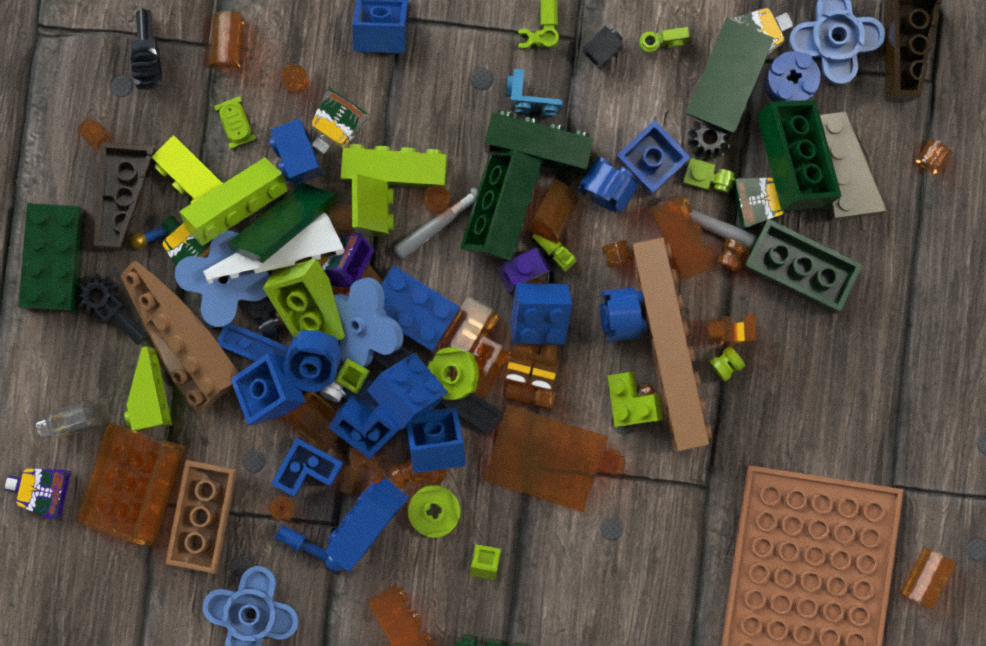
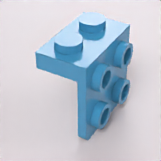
M514 69L513 76H508L506 97H511L510 109L515 110L516 114L530 115V112H540V116L554 118L556 114H561L563 100L522 96L523 69Z

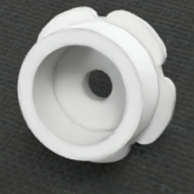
M333 381L330 386L323 387L320 394L333 402H339L341 397L345 396V392L342 390L344 386Z

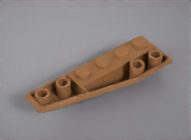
M137 261L132 262L120 276L167 373L184 395L189 405L198 414L234 388L231 378L239 372L212 334L183 301Z

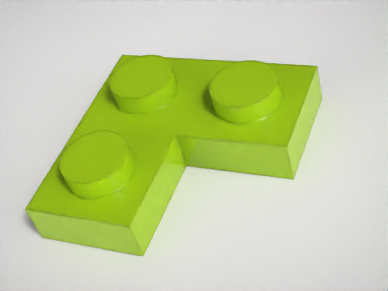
M635 372L607 376L615 427L663 420L660 394L638 397Z

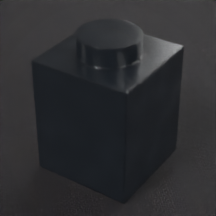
M605 25L583 46L582 53L601 70L622 50L624 43L621 40L623 38L614 28L610 30Z

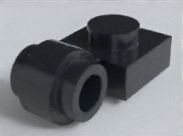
M266 296L259 301L245 300L253 320L255 321L262 317V322L258 323L264 337L269 336L270 338L279 334L283 327L277 315L273 317L270 315V313L277 310L269 297Z

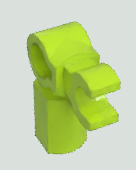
M540 0L541 27H544V29L536 30L534 33L528 29L518 30L519 35L529 37L526 43H519L520 49L527 50L533 45L545 47L546 49H554L558 46L560 39L558 32L555 30V27L558 26V0Z
M542 226L532 236L549 256H554L552 257L553 261L562 271L566 272L577 262L570 251L561 246V243L545 226Z

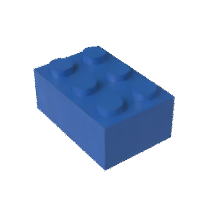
M393 265L381 284L385 295L384 304L386 305L383 308L387 316L394 319L400 325L405 336L433 353L461 310L460 306Z
M385 477L378 484L373 482L354 503L356 505L341 520L340 526L329 536L327 542L330 545L324 553L349 572L369 550L409 497Z

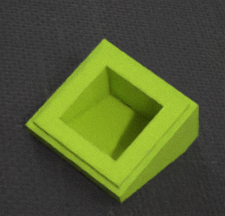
M347 358L335 382L358 394L370 370Z
M475 544L470 576L495 580L501 549Z

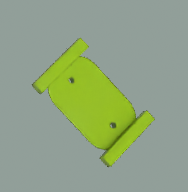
M240 96L214 106L215 111H219L227 138L232 142L228 144L230 149L257 139L255 134L251 135V128L244 109L239 104L242 102Z

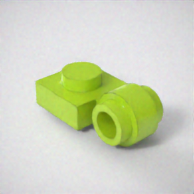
M688 27L662 30L661 33L645 32L640 37L639 47L646 54L655 53L659 45L668 46L669 49L683 47V43H687L689 39ZM651 40L654 44L650 46L645 41Z
M690 158L683 184L708 191L710 183H713L715 185L714 190L728 194L729 190L733 189L735 178L733 172L725 169H719V173L713 174L714 164Z

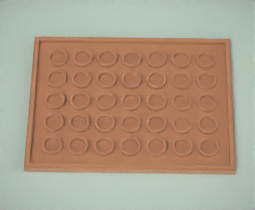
M747 465L721 646H882L904 489Z

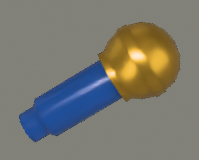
M162 227L146 233L135 232L130 237V245L134 249L141 250L149 242L163 238L168 233Z

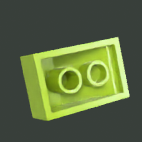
M352 174L353 229L364 237L389 236V230H394V214H389V204H394L393 188L389 189L387 181L360 174Z
M317 258L274 270L263 286V289L293 337L297 336L301 330L320 331L335 336L337 340L345 337L330 280Z
M148 346L141 348L127 401L128 411L124 413L126 424L128 427H131L132 431L144 432L172 425L157 350Z

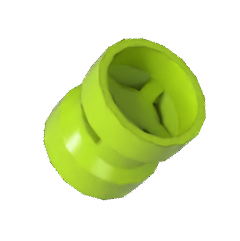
M731 346L723 350V354L720 357H714L709 361L710 366L723 382L731 378V374L734 371H740L745 367L743 360Z

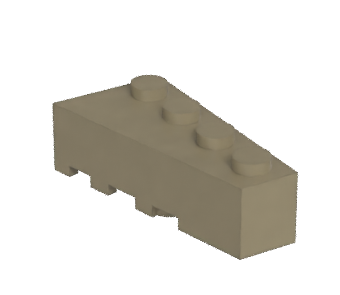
M846 112L820 115L842 197L827 206L829 221L883 214L887 210Z

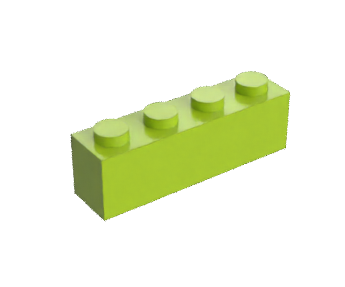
M350 144L349 148H343L342 182L352 183V174H360L387 181L388 185L445 189L447 154H442L441 150L427 149L426 153L416 152L415 148L403 147L401 151H390L391 147L375 146V150L365 149V146L360 144Z
M264 157L179 212L185 229L203 246L266 204L287 192V187L281 171Z

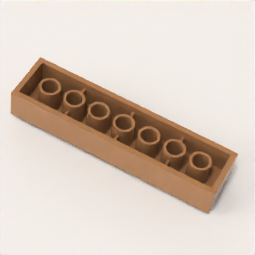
M663 237L633 243L629 252L637 289L643 295V306L641 307L647 323L648 339L673 452L709 445L708 439H712V433L709 423H704L703 413H706L704 398H699L697 388L701 387L698 372H693L691 362L695 361L692 345L687 346L686 342L689 329L687 321L682 320L680 315L683 309L681 295H676L674 288L675 284H678L675 268L670 269L669 265L670 258H672L670 244L665 243Z

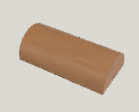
M185 460L165 564L213 574L218 573L238 469Z

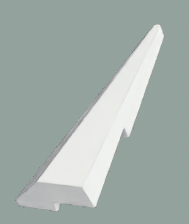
M324 212L264 263L235 253L203 272L206 281L211 284L213 280L226 275H230L231 279L239 277V272L253 269L255 273L295 265L296 261L310 256L312 259L317 258L318 260L321 259V254L335 251L337 255L345 252L328 215Z

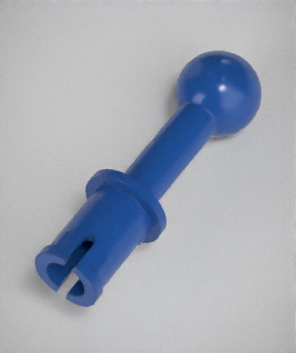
M283 524L280 525L279 530H277L274 536L275 540L294 548V552L301 549L321 559L330 571L338 572L343 569L342 566L324 553V549L305 540V533L301 535Z

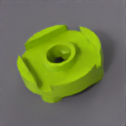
M448 347L439 350L433 361L429 362L427 368L448 391L443 399L460 400L476 390L479 369L472 353L461 348ZM453 366L458 372L454 381L452 377H448V372L452 371Z
M439 485L421 488L412 497L408 506V517L411 525L420 534L430 538H438L450 533L457 525L461 513L457 497L449 489ZM431 504H436L437 508L441 507L442 512L438 514V519H433L432 515L427 514V510L431 509Z

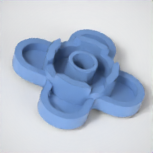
M818 0L815 8L816 21L798 24L790 33L789 47L791 51L808 53L812 58H820L824 78L833 85H845L857 74V54L871 53L877 50L884 41L885 30L883 25L875 18H856L852 13L850 0ZM837 35L840 38V42L835 41L832 36Z
M225 231L212 240L207 258L186 257L177 264L175 269L176 282L182 289L202 294V317L208 324L215 327L225 326L234 319L240 299L259 301L267 296L263 289V286L270 278L267 271L255 273L252 269L239 272V277L231 279L230 275H227L228 282L225 284H221L218 278L213 280L211 284L206 281L203 271L236 253L231 251L228 242L238 235V233L233 231Z
M366 277L355 281L351 286L349 297L341 293L334 294L345 337L340 340L339 345L341 359L344 363L349 358L359 365L366 367L371 363L374 351L387 355L400 349L403 343V332L400 325L394 319L387 316L383 306H386L384 304V291L377 280Z
M265 566L251 567L242 575L238 591L216 589L210 592L204 599L203 613L211 623L227 627L228 629L225 646H262L264 637L281 640L290 637L296 632L299 625L298 613L291 605L274 600L277 580L269 568ZM249 609L256 611L255 618L248 617L247 611Z

